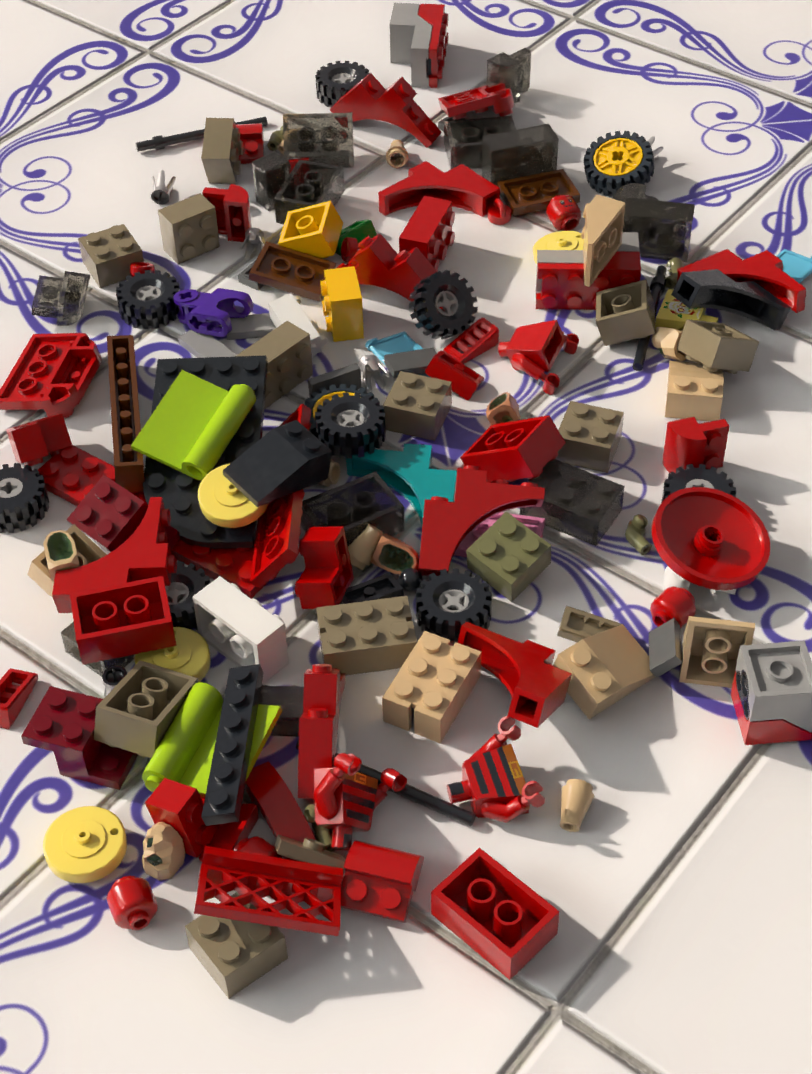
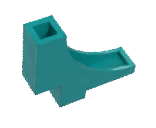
M404 443L403 451L375 449V452L372 454L364 452V457L358 458V455H352V459H346L348 476L374 480L397 491L415 509L421 526L423 524L425 499L431 500V497L439 496L447 498L448 502H454L457 470L432 469V445Z

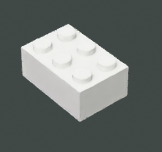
M219 576L192 597L198 633L210 646L238 667L260 664L264 672L262 685L289 664L284 621L278 615H272L264 609L259 601L254 598L251 599L242 593L236 584L229 583Z

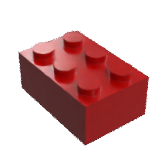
M424 196L399 237V253L403 250L408 252L417 247L435 270L438 271L440 261L445 259L448 247L452 246L455 240V232H452V225L455 220V212L452 211V201Z
M550 415L491 425L460 458L465 466H477L481 470L487 471L486 482L491 483L492 480L496 479L508 482L523 478L530 480L538 477L543 472L542 468L558 456V451L566 442Z
M163 576L70 593L75 635L82 665L177 646Z
M480 847L431 891V914L509 980L558 933L560 911Z

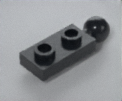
M414 568L403 570L397 579L390 572L347 588L339 604L404 596L403 589L408 592L416 591L417 588H420L423 578L421 573Z

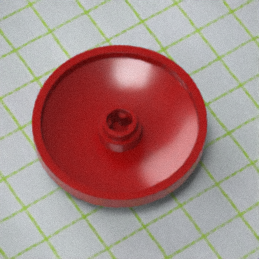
M690 487L670 494L660 504L652 522V539L662 560L683 579L704 588L733 590L744 587L760 575L770 556L769 535L758 515L738 498L717 489Z

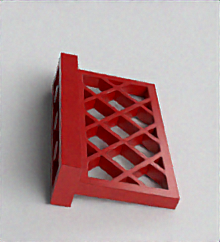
M205 846L198 879L194 914L338 936L340 931L343 868ZM234 890L240 896L233 898L227 892ZM270 896L275 902L269 904L262 898ZM215 897L221 903L217 904L205 901ZM304 901L311 907L303 909L298 903ZM251 903L257 909H248L244 905ZM287 909L293 915L282 914L279 911ZM321 914L329 921L318 920L315 916Z

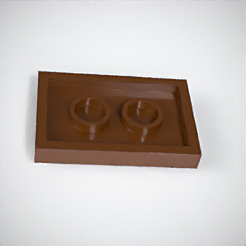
M564 169L497 182V186L500 188V195L506 205L511 208L513 216L545 211L550 200L557 195L572 196L576 203H580V193Z
M266 241L249 272V280L320 302L322 298L320 281L325 280L324 270L335 269L336 263Z

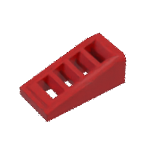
M482 317L446 346L443 351L462 364H465L499 344V329Z
M10 668L0 679V728L9 729L15 722L38 681V674Z

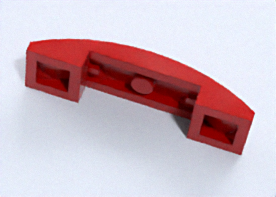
M269 762L252 768L245 782V790L251 801L256 802L275 838L277 839L279 834L300 842H304L305 838L316 840L298 803L276 769ZM282 856L284 859L294 860V859H291V858Z

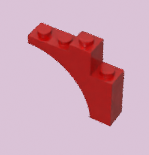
M370 72L330 109L344 127L358 120L385 121L406 130L426 148L442 133L413 100L417 93L403 77H400L390 87L385 89Z
M427 161L409 169V177L378 192L379 212L384 216L402 209L416 207L424 196L452 201V207L465 209L483 217L488 214V209L493 205L494 200L500 199V188L467 166L460 164L444 173Z
M381 233L372 239L370 236L363 239L358 244L360 249L348 264L342 263L337 267L355 266L359 284L385 288L411 302L414 299L409 297L411 292L415 291L413 289L414 286L422 279L437 272L417 247L408 252L403 250L397 254Z
M726 249L677 269V282L682 272L718 269L736 283L756 282L790 306L791 310L795 313L805 310L806 288L783 271V261L768 250L742 260L729 249Z
M468 465L464 466L463 469L458 468L454 502H448L447 498L439 496L431 497V500L425 499L418 571L422 576H429L432 573L439 576L440 570L446 569L448 573L455 551L464 538L477 525L506 510L521 507H541L544 501L545 488L538 487V484L531 482L511 485L508 481L500 479L492 480L490 483L486 482L487 471L481 470L480 467Z
M150 497L147 511L140 525L118 548L86 565L56 571L52 597L58 613H72L70 593L163 576L165 586H170L172 573L177 571V559L175 555H171L165 527L170 526V510L165 509L162 497Z
M465 622L461 626L458 643L481 651V666L500 679L510 692L512 700L507 716L538 728L565 702L572 673L552 666L556 650L530 640L521 643L469 622Z
M313 664L312 669H307L304 673L303 714L299 718L298 798L314 799V769L335 767L334 759L336 757L339 714L345 688L346 673H340V670L332 668L330 664Z

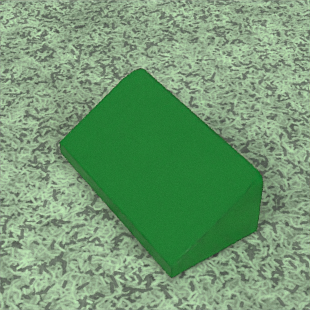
M356 221L342 229L335 253L341 256V245L346 237L356 238L357 243H360L368 236L371 239L377 236L372 221Z

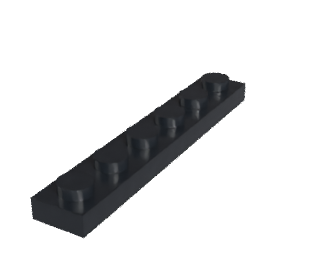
M260 664L229 669L201 816L206 826L239 822L264 674Z

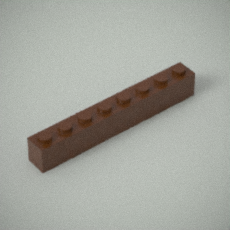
M133 335L107 336L115 482L131 493L143 492V482H145L143 454L131 449L132 443L141 431Z

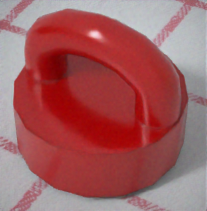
M499 198L495 199L493 205L488 209V220L496 225H504L511 220V208L505 205Z
M346 237L341 245L343 261L349 262L358 252V249H360L356 238Z
M133 262L130 264V274L132 277L135 276V272H140V274H144L145 270H150L151 273L155 272V265L153 263Z

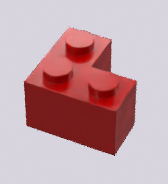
M61 413L6 429L15 459L21 464L24 463V465L33 466L44 462L42 457L48 456V453L53 457L55 454H61L62 449L73 446L63 414Z
M344 526L309 527L299 542V552L304 557L306 567L295 583V594L300 599L302 609H316V607L339 605L346 589L349 588L354 579Z
M167 778L162 780L145 802L154 824L164 822L172 826L183 839L185 854L196 858L204 847L211 842L214 834L221 826V824L205 825L201 817L205 798L200 797L197 788Z

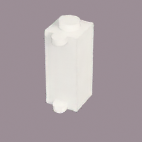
M292 293L268 302L270 319L276 328L289 321L310 334L312 357L322 351L321 347L327 344L328 339L325 335L320 336L299 305L301 300L298 296H293Z

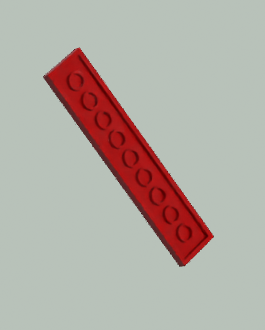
M74 445L62 449L61 454H55L38 469L40 476L42 475L44 478L46 490L75 506L80 504L103 475L115 482V468L113 465ZM144 492L132 493L147 504ZM179 540L170 551L171 555H175L178 561L184 562L186 565L192 563L196 565V570L202 568L205 571V575H208L210 578L215 580L221 576L227 582L236 584L241 592L251 599L270 581L268 580L260 588L250 583L254 548L210 549L208 547L192 546Z

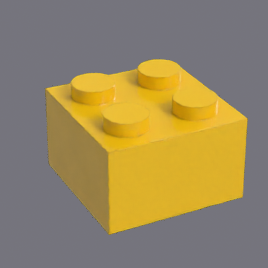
M331 201L288 211L278 244L315 257L328 258L335 255L343 221Z
M355 266L324 270L325 280L320 281L322 296H325L324 301H322L323 316H328L325 317L326 331L332 332L333 342L364 339L362 295Z

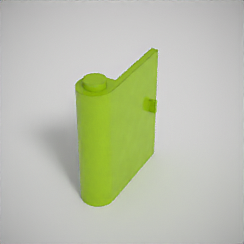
M181 370L132 443L131 449L202 481L213 470L257 399L254 391L245 384H235L227 391Z
M203 682L193 685L146 766L142 779L145 782L146 788L151 792H154L162 780L167 778L197 788L200 797L205 798L223 706L222 695L212 685ZM258 704L246 780L283 711L281 706Z

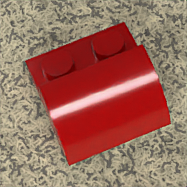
M263 124L236 125V128H240V141H243L244 146L243 155H239L241 164L264 163Z
M230 184L229 189L205 187L202 195L215 206L218 234H226L228 241L244 242L245 232L252 228L248 192L243 187L235 184Z
M695 417L667 422L662 461L665 469L669 473L674 472L676 474V468L682 466L686 470L689 464H693L694 468H699V464H704L705 469L709 470L711 466L715 468L723 467L729 432V424L726 419L698 424Z
M355 840L349 849L343 867L345 874L341 885V908L405 923L413 891L416 892L424 857Z

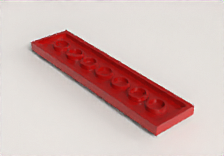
M302 403L281 425L297 420L309 430L311 427V409ZM304 489L274 500L258 518L250 583L258 588L262 587L268 580L272 581L275 579L279 571L286 564L293 563L299 554L298 545L301 534L300 524L303 514Z

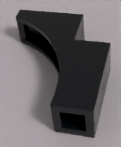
M718 269L682 272L671 294L690 309L712 308L732 312L759 322L772 330L781 329L791 310L790 306L756 282L736 283Z

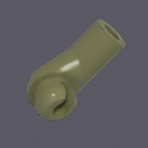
M283 125L280 130L273 132L267 144L268 149L276 151L278 149L277 146L286 137L291 127Z
M675 257L666 264V267L671 268L668 271L672 273L665 279L666 287L669 289L675 288L677 284V269L685 266L680 258Z
M637 514L633 520L629 521L625 538L641 555H646L652 548V545L644 538L648 520L645 516Z
M309 804L304 810V816L307 822L312 824L316 840L324 844V850L334 852L335 849H331L332 830L317 826L315 822V805Z

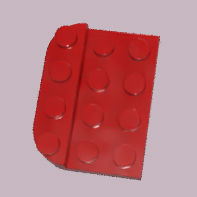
M499 83L490 87L485 85L438 98L440 108L448 117H453V120L466 117L467 112L475 111V113H482L489 109L495 114H499V116H506L512 114V108L515 107L511 88L506 89L505 83Z
M85 333L33 334L0 389V410L44 409L47 416L58 413L63 414L64 418L71 416L74 413V408L82 400L101 364L102 357L96 343L90 340Z

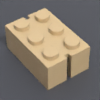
M424 631L382 697L383 721L409 731L412 727L411 707L415 708L414 734L441 744L481 676V651L455 642L454 646H450L449 639Z

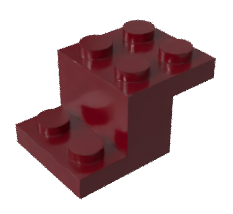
M103 475L66 520L71 525L75 524L106 554H109L134 533L144 518L148 505ZM169 526L165 527V532L167 533L168 545L171 551L180 540V532Z
M50 686L21 735L23 744L53 751L60 775L120 790L138 754L118 747H111L94 740L96 707L103 699Z

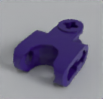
M217 288L210 294L186 289L174 295V303L179 305L180 312L177 314L178 321L187 324L196 333L225 337L232 331L230 318H245L253 311L251 297L249 294L241 291ZM234 301H239L244 307L235 306Z

